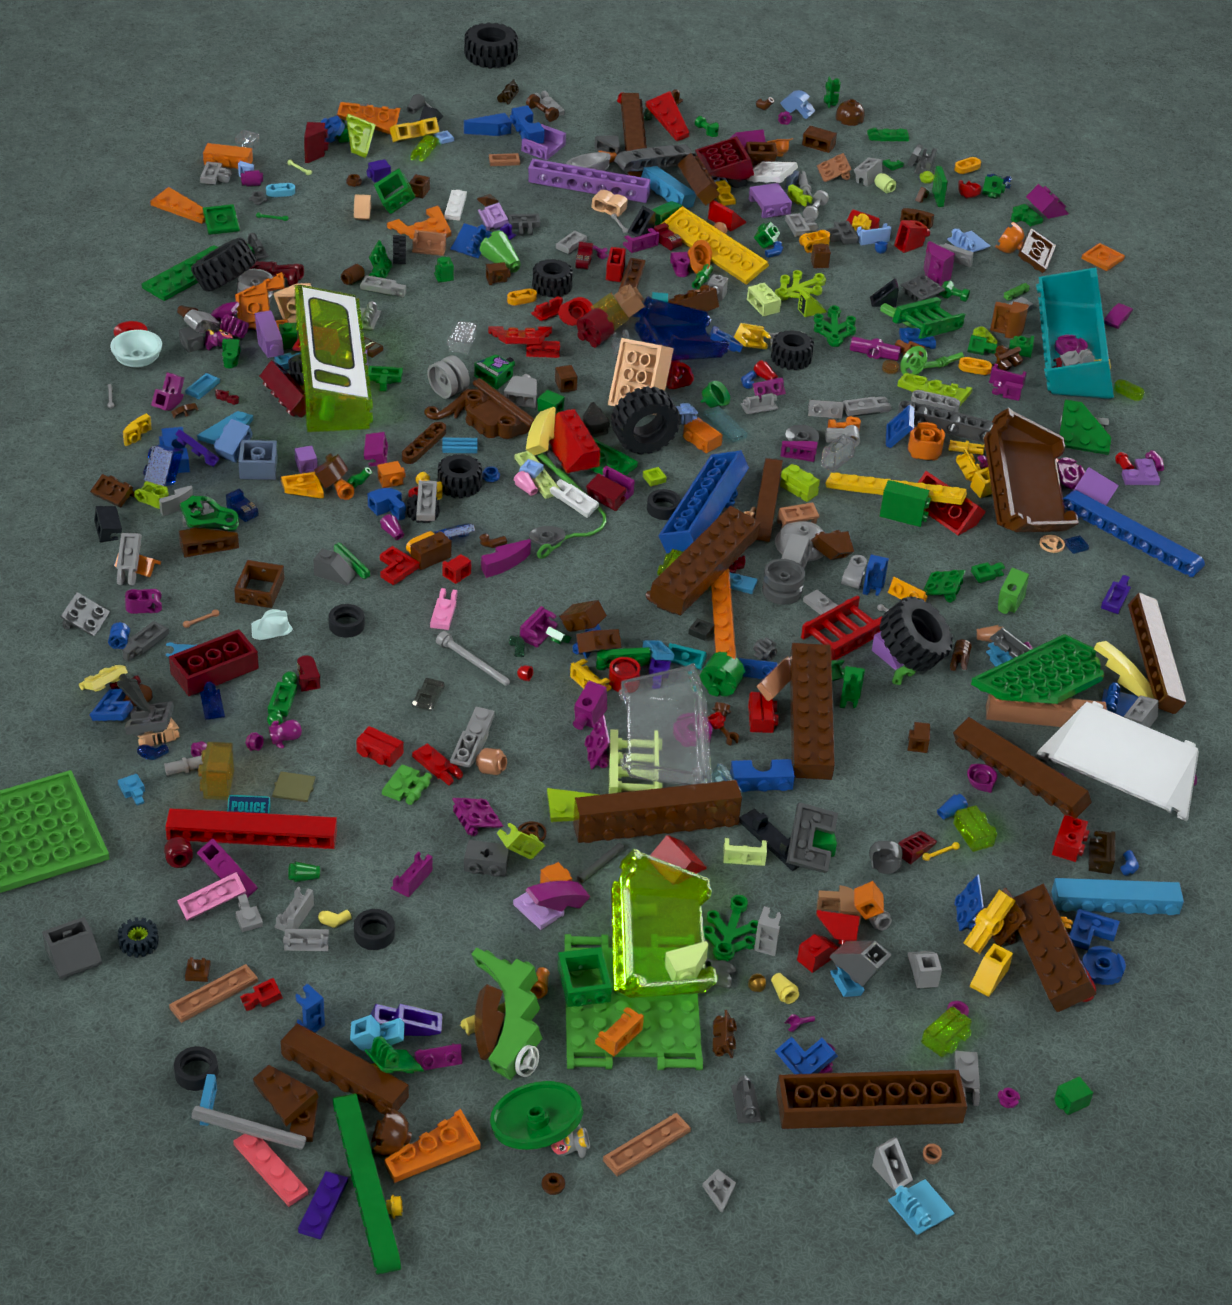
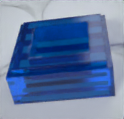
M1080 535L1064 540L1065 545L1073 554L1089 550V545Z

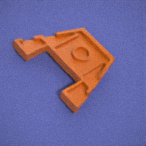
M439 206L426 209V214L431 218L422 222H416L411 226L405 225L400 219L387 223L388 229L397 230V233L406 234L411 239L414 238L415 230L445 233L446 238L451 236V230Z
M283 273L276 274L277 276L271 279L268 278L257 286H252L235 294L236 302L240 304L237 307V317L249 324L248 329L256 330L254 313L270 311L268 291L285 289ZM288 319L275 321L278 329L279 324L289 323Z

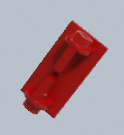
M557 296L549 300V303L544 302L536 305L531 314L540 321L558 314L559 307L563 303V298Z
M543 341L540 344H527L526 357L559 358L560 341Z

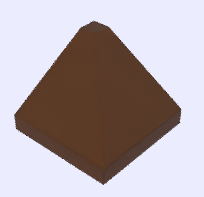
M491 194L477 198L485 207L498 203V200Z

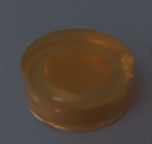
M886 360L883 362L882 370L887 374H896L899 370V364L893 360Z

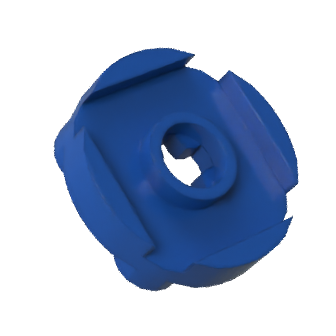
M339 116L329 119L324 118L321 123H325V129H328V138H326L328 143L333 142L336 135L340 136L345 128Z
M1096 946L1090 948L1084 954L1082 964L1088 971L1094 984L1112 985L1121 981L1126 964L1119 953L1116 955L1111 952V948ZM1100 963H1103L1104 966H1108V967L1103 968V967H1101V966H1099V965H1100Z

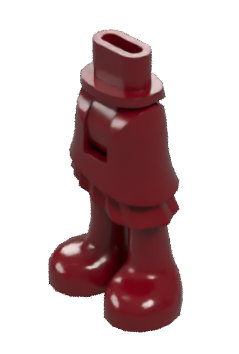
M256 261L249 268L267 271L273 277L277 276L276 274L283 273L289 287L298 284V280H301L304 276V266L298 263L277 265V262Z

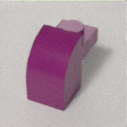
M167 372L163 389H155L151 406L165 411H172L183 399L184 394L181 393L185 378Z

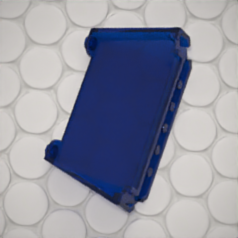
M647 295L643 302L645 307L638 312L640 320L636 322L634 327L642 342L674 348L671 361L722 358L728 352L730 343L724 339L721 342L710 339V335L705 329L711 322L708 312L653 299Z

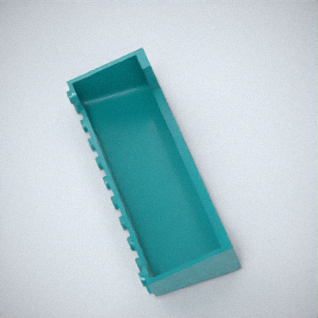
M1097 268L1039 277V283L1036 284L1037 293H1041L1038 300L1047 390L1055 395L1101 399L1114 398ZM1062 335H1074L1078 339L1083 338L1087 342V349H1090L1095 360L1102 359L1101 361L1052 368L1056 366L1053 359L1060 357V354L1055 350V342Z

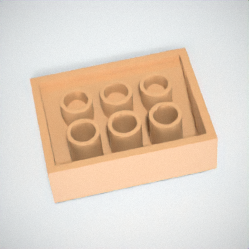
M621 338L608 405H618L621 397L624 398L626 393H631L636 388L643 389V387L649 386L650 388L657 387L665 391L674 348Z

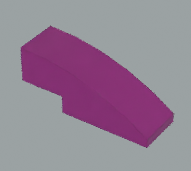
M527 539L498 546L495 553L482 555L481 570L485 577L488 578L503 573L524 561L531 554V540Z
M550 881L530 886L525 890L536 905L561 912L567 906L580 909L590 898V895L582 885L574 881Z

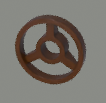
M525 822L518 828V831L521 830V832L529 836L530 834L537 836L541 842L546 838V828L539 822ZM538 826L544 831V836L541 839L538 835Z

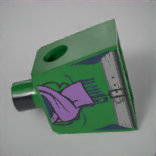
M499 355L490 356L474 363V376L481 378L497 390L513 377L515 361L511 357L504 359Z

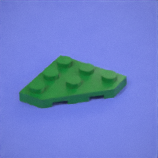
M1065 399L1059 435L1064 438L1065 448L1109 455L1112 437L1082 402Z

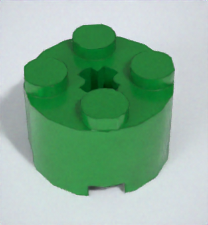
M717 652L709 659L699 677L710 695L715 697L718 695L729 696L734 693L743 679L745 669L737 657L733 659L727 656V652Z

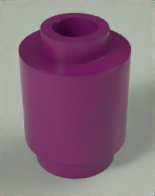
M259 170L241 173L242 186H260L261 182H264L263 173H260Z

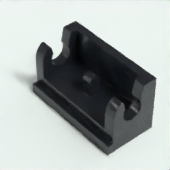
M96 506L94 523L99 542L119 540L117 536H110L113 533H122V526L116 506Z

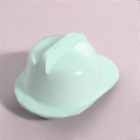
M278 609L266 611L261 619L251 623L252 638L258 640L288 635L293 629L288 622L287 612Z

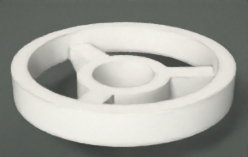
M526 1045L518 1053L515 1062V1069L518 1075L528 1077L535 1071L539 1062V1051L535 1046ZM528 1050V1055L525 1056L523 1063L520 1065L524 1053ZM529 1069L526 1073L522 1074L521 1070Z

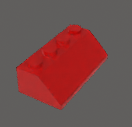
M576 410L558 412L555 415L554 439L549 440V445L562 463L565 472L571 473L599 467L600 448Z
M925 471L918 483L950 487L928 471ZM966 497L962 505L931 501L929 508H926L930 517L958 536L976 526L986 513L985 510Z

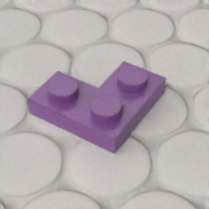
M1136 459L1135 466L1137 470H1122L1125 485H1159L1160 483L1153 459Z

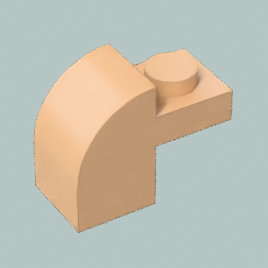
M355 194L354 219L370 220L372 208L371 195Z

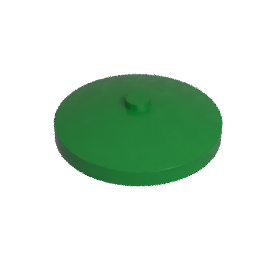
M555 1081L534 1082L520 1086L503 1096L491 1112L490 1123L495 1138L505 1146L522 1150L538 1149L555 1144L570 1135L582 1119L583 1106L578 1092L567 1084Z

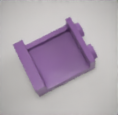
M541 124L545 130L544 143L539 144L523 138L521 151L548 160L566 145V133Z
M778 183L750 187L749 200L750 202H757L760 206L762 218L791 214L792 201Z

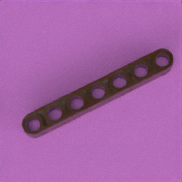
M765 458L755 519L761 522L758 538L756 539L759 541L770 542L783 460Z

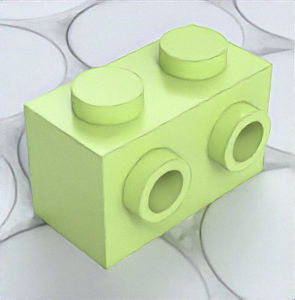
M765 283L748 287L747 300L762 316L780 312V297Z

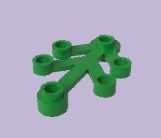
M832 305L828 309L827 315L831 318V324L823 319L824 316L820 313L815 314L813 320L815 322L814 331L826 337L828 344L832 347H839L843 343L844 338L856 334V327L854 326L856 318L854 316H847L846 321L838 325L841 310L836 305ZM846 328L845 332L838 334L839 331Z
M735 895L731 898L730 908L733 911L728 926L722 921L718 911L710 910L707 913V921L714 924L724 937L723 941H721L715 935V930L712 926L707 925L702 928L701 935L703 938L709 939L714 946L713 955L717 960L730 961L733 959L735 952L745 948L754 949L756 939L753 936H746L744 940L731 944L733 939L748 933H757V928L751 927L758 926L759 921L752 920L749 924L736 929L741 913L747 910L748 900L743 895Z

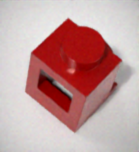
M462 554L451 559L449 562H442V576L455 584L471 574V560Z

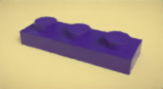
M325 1171L298 1227V1233L321 1240L347 1186L348 1177Z

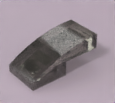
M425 678L422 688L417 691L412 707L432 711L445 687L444 682Z

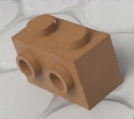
M630 284L621 287L619 292L614 295L628 317H631L645 307L642 303L644 298L636 287L632 288Z

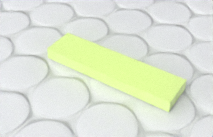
M528 451L515 454L514 457L520 466L528 459L540 463ZM545 469L535 479L532 478L535 486L545 499L554 497L550 492L552 486L560 489Z

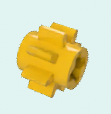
M859 214L858 217L854 216L852 227H854L856 232L858 227L869 230L872 220H869L866 214Z

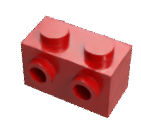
M1064 815L1052 855L1076 862L1078 855L1082 856L1085 844H1082V842H1087L1090 833L1089 830H1086L1088 821Z

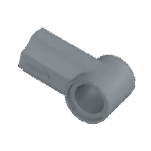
M849 425L845 428H827L825 441L828 443H845L848 447H856L860 443L859 429L855 425Z

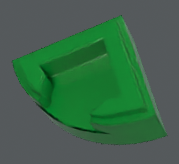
M890 159L883 160V165L892 171L904 165L899 160L897 162L890 161Z

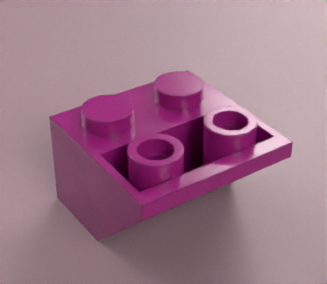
M1038 184L1026 196L1048 219L1069 214L1065 210L1066 206L1059 201L1060 199L1053 193L1050 195L1051 191L1046 186L1042 187Z

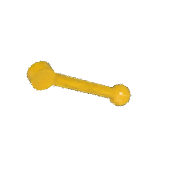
M954 842L951 846L936 852L924 853L922 859L929 861L931 857L952 849L958 850L960 844Z

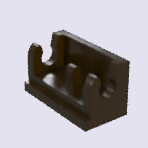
M1095 831L1094 836L1102 837V839L1090 838L1089 871L1112 874L1115 863V832Z

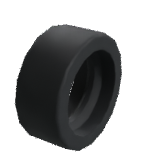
M655 490L648 496L647 512L656 519L669 520L681 502V498L672 490ZM669 502L673 504V506L660 507L655 503Z
M340 604L329 612V630L334 635L349 638L359 635L364 630L365 616L360 607L353 604ZM342 617L357 619L356 622L351 624H341L336 620Z
M381 909L365 910L354 920V938L356 943L362 948L380 950L389 946L394 940L395 921L387 911ZM379 923L384 925L387 930L379 935H369L364 933L362 928L368 924Z
M200 1046L189 1047L181 1051L175 1058L173 1065L176 1082L182 1088L191 1091L203 1090L207 1074H213L217 1079L219 1073L216 1055L210 1049ZM192 1061H204L210 1066L207 1072L198 1076H190L182 1071L183 1067Z

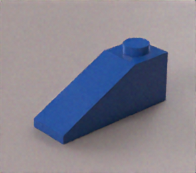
M505 113L464 120V134L489 136L511 134L512 121Z

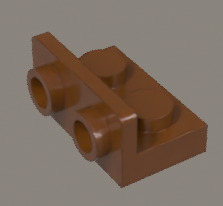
M102 474L90 491L93 495L120 508L129 496L135 498L134 491L132 490L133 487L126 482L120 483L117 478L111 475L108 477Z

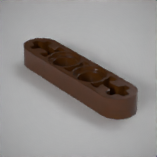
M443 422L432 423L402 451V461L406 464L417 462L445 436L446 424Z

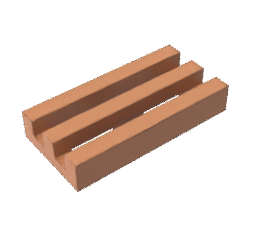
M518 153L490 154L489 163L490 166L520 165V158Z

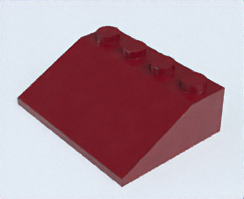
M737 136L695 150V153L711 176L737 180L749 179L751 176H754L751 159Z

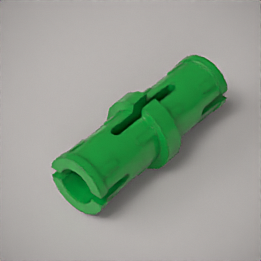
M705 264L703 269L697 273L696 279L692 282L693 288L698 285L696 289H700L708 281L709 275L713 271L711 265Z

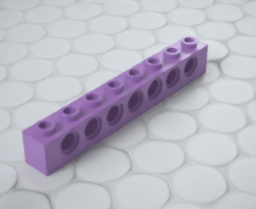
M533 158L528 168L530 183L597 194L600 190H608L614 195L619 194L628 200L643 203L647 202L650 194V179Z

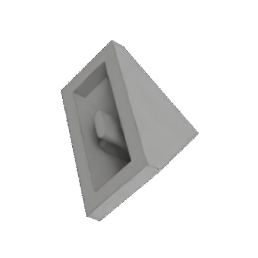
M897 1137L876 1147L872 1167L894 1191L897 1187L905 1186L913 1181Z

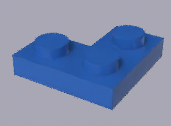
M109 689L89 715L93 721H122L128 717L134 706L131 701H123L126 694L121 689Z
M1078 909L1070 938L1074 946L1086 950L1089 949L1092 936L1114 942L1120 921Z
M793 1037L789 1038L775 1050L793 1074H818L838 1057L823 1038L806 1052Z

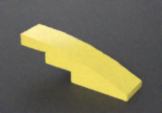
M1107 641L1096 643L1094 650L1108 658L1105 666L1120 675L1117 681L1119 684L1138 697L1142 695L1154 699L1148 680L1121 651Z

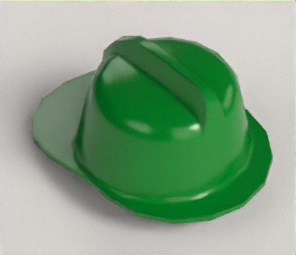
M720 381L709 382L708 386L702 390L703 399L700 402L706 403L710 408H717L730 403V394Z

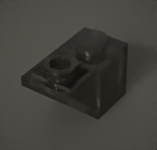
M591 402L583 415L582 421L593 438L608 434L610 421L604 416L601 408H598L595 402Z

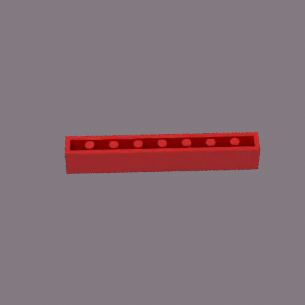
M169 808L165 828L167 840L174 837H183L193 842H209L213 838L217 843L335 849L337 817Z

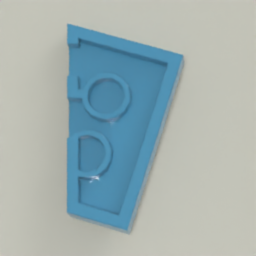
M236 411L198 434L197 440L215 444L216 440L221 437L224 426L231 419L249 426L253 421V415Z

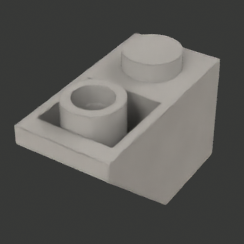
M932 951L908 952L917 988L938 987L942 968L937 953Z

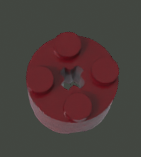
M594 308L577 320V336L582 341L590 342V345L596 348L614 334V324L612 321L609 322L607 319L608 314L600 308Z

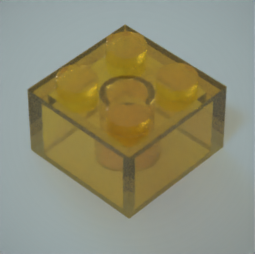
M207 742L206 750H202L203 764H200L198 769V776L202 777L200 780V791H203L204 799L228 800L234 776L232 743Z

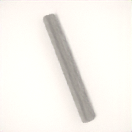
M195 1106L192 1111V1119L302 1150L306 1143L305 1136L204 1107Z

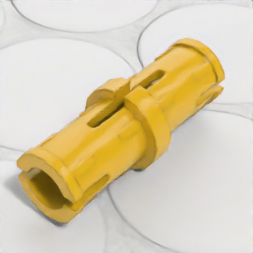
M950 440L949 451L964 452L965 454L964 448H966L968 453L983 455L985 444Z

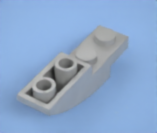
M475 707L466 730L462 732L450 763L469 768L473 765L489 735V728L494 719L495 711Z

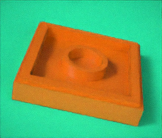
M1099 243L1082 254L1081 259L1108 271L1123 261L1125 255Z

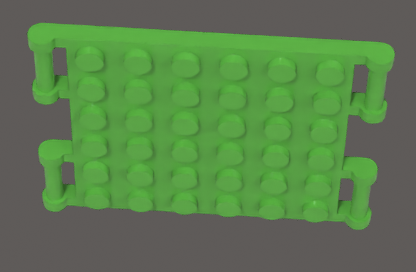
M601 934V937L564 935V951L588 949L571 948V945H601L612 985L611 1002L580 1007H567L566 1004L567 1069H574V1067H605V1070H612V1057H656L657 1070H664V1068H695V1070H703L697 978L689 983L674 986L665 968L666 952L676 949H658V946L694 945V936L687 935V938L651 935V948H608V935ZM598 968L569 972L572 988L602 984ZM629 1007L644 1016L643 1030L616 1056H612L596 1045L595 1039L599 1037L598 1033L600 1031L606 1032L617 1022L621 1015L625 1013L623 1010ZM574 1057H605V1058H574ZM664 1057H685L695 1059H664Z

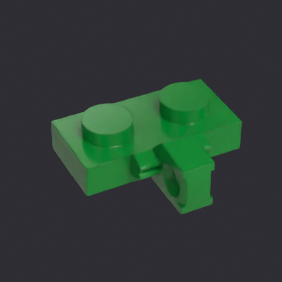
M1021 204L1013 207V213L1011 214L1012 222L1024 221L1030 227L1043 223V218L1028 205Z
M369 366L367 380L376 381V383L380 384L379 391H386L387 384L401 383L403 368Z

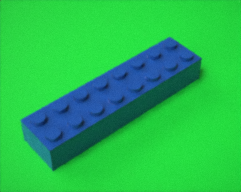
M742 450L710 455L658 535L666 553L685 551L719 517L749 469Z

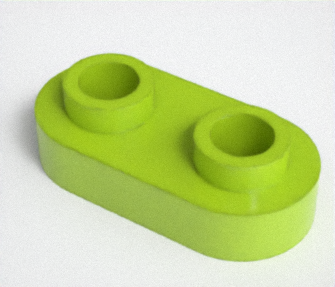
M980 326L973 330L972 335L987 338V343L997 344L996 338L985 327Z

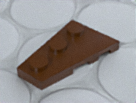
M270 1065L253 1078L254 1085L272 1105L273 1110L281 1117L286 1127L319 1098L316 1090Z

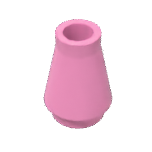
M520 471L515 475L514 481L517 487L530 496L538 492V488L528 472Z

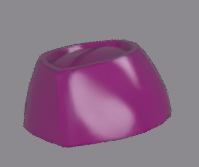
M971 764L967 771V777L975 789L992 793L997 773L986 764Z

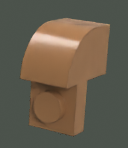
M839 885L838 892L819 890L817 910L838 911V913L860 916V925L862 915L855 908L853 889Z

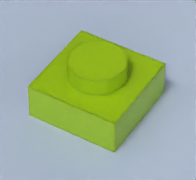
M659 467L643 471L642 477L650 487L666 483L667 477Z

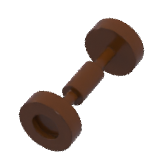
M531 94L527 98L526 105L530 109L537 107L546 113L545 118L549 122L557 120L559 117V110L555 107L548 109L540 103V97L536 94Z

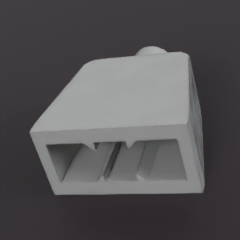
M524 374L522 377L513 376L504 390V396L517 406L536 408L537 380L531 378L528 374Z

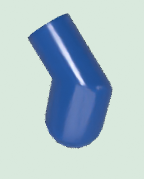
M781 241L774 242L773 249L765 250L767 258L781 254L783 250Z
M754 371L748 372L741 378L744 388L750 389L753 387L754 381L751 380L756 378Z
M1129 850L1123 854L1126 864L1120 867L1124 876H1128L1130 873L1134 874L1139 868L1134 853Z

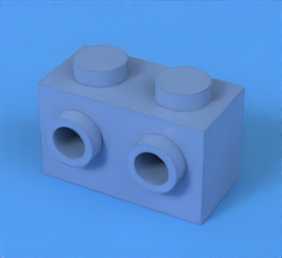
M231 419L224 426L221 437L214 444L217 455L237 463L241 440H250L253 435L250 426Z

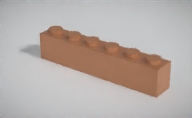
M988 694L986 720L1062 727L1086 702L1092 704L1093 701L1068 698L1058 704L999 700L993 695ZM1095 701L1104 706L1103 709L1107 710L1106 702Z

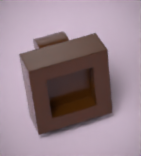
M190 957L187 963L185 981L208 982L211 966L210 960L205 958L198 960Z

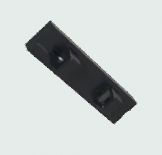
M754 808L747 814L740 816L739 823L761 843L762 840H765L767 848L790 870L794 871L800 867L786 863L791 837L788 839L768 821L766 814H760Z

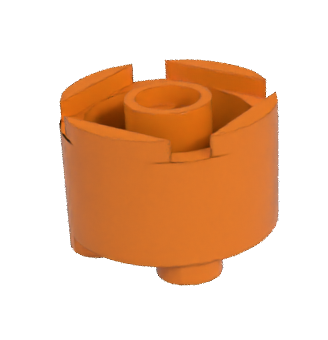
M918 423L910 431L908 451L911 453V456L915 459L937 460L942 454L945 438L944 430L942 428L941 430L938 429L937 425L933 423Z

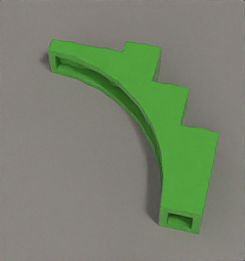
M476 948L472 953L476 966L488 973L499 984L505 998L506 1016L503 1031L497 1046L488 1060L495 1072L512 1080L517 1073L515 1062L520 1050L526 1045L537 1047L543 1039L539 1026L532 1021L540 1010L537 996L530 991L538 981L535 967L527 961L522 962L516 959L511 964L505 959L500 960L488 950L483 951ZM528 1050L524 1053L520 1065L523 1063L525 1056L528 1055Z

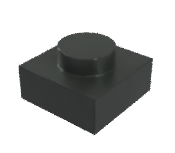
M697 618L689 628L688 634L706 641L714 630V624Z

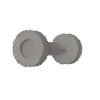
M823 190L816 191L813 196L814 204L807 206L803 211L804 218L811 217L814 221L819 215L818 207L820 205L824 206L829 200L828 194Z

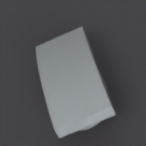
M192 486L174 490V495L160 498L159 504L162 516L180 510V503L193 495Z

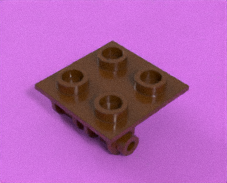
M1007 888L1002 890V892L1014 899ZM1016 901L1003 919L1004 925L1000 932L992 936L1000 947L1007 942L1009 945L1015 943L1016 935L1014 932L1027 919Z

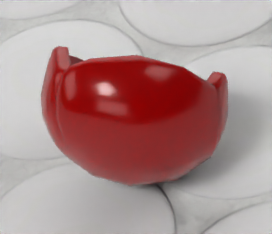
M963 180L958 182L959 193L965 198H973L981 193L982 188L980 184L971 183L970 181L964 184Z

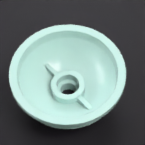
M130 330L117 335L111 341L110 347L111 352L121 364L129 367H143L153 363L158 358L162 350V341L158 335L150 331Z

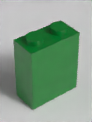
M888 480L883 492L879 517L921 527L922 523L927 521L929 514L926 508H929L931 498H929L930 490Z

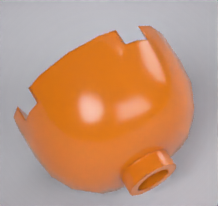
M1015 222L1011 223L1013 225L1012 228L1008 227L998 240L1000 245L995 246V248L1004 253L1020 251L1022 247L1024 231Z

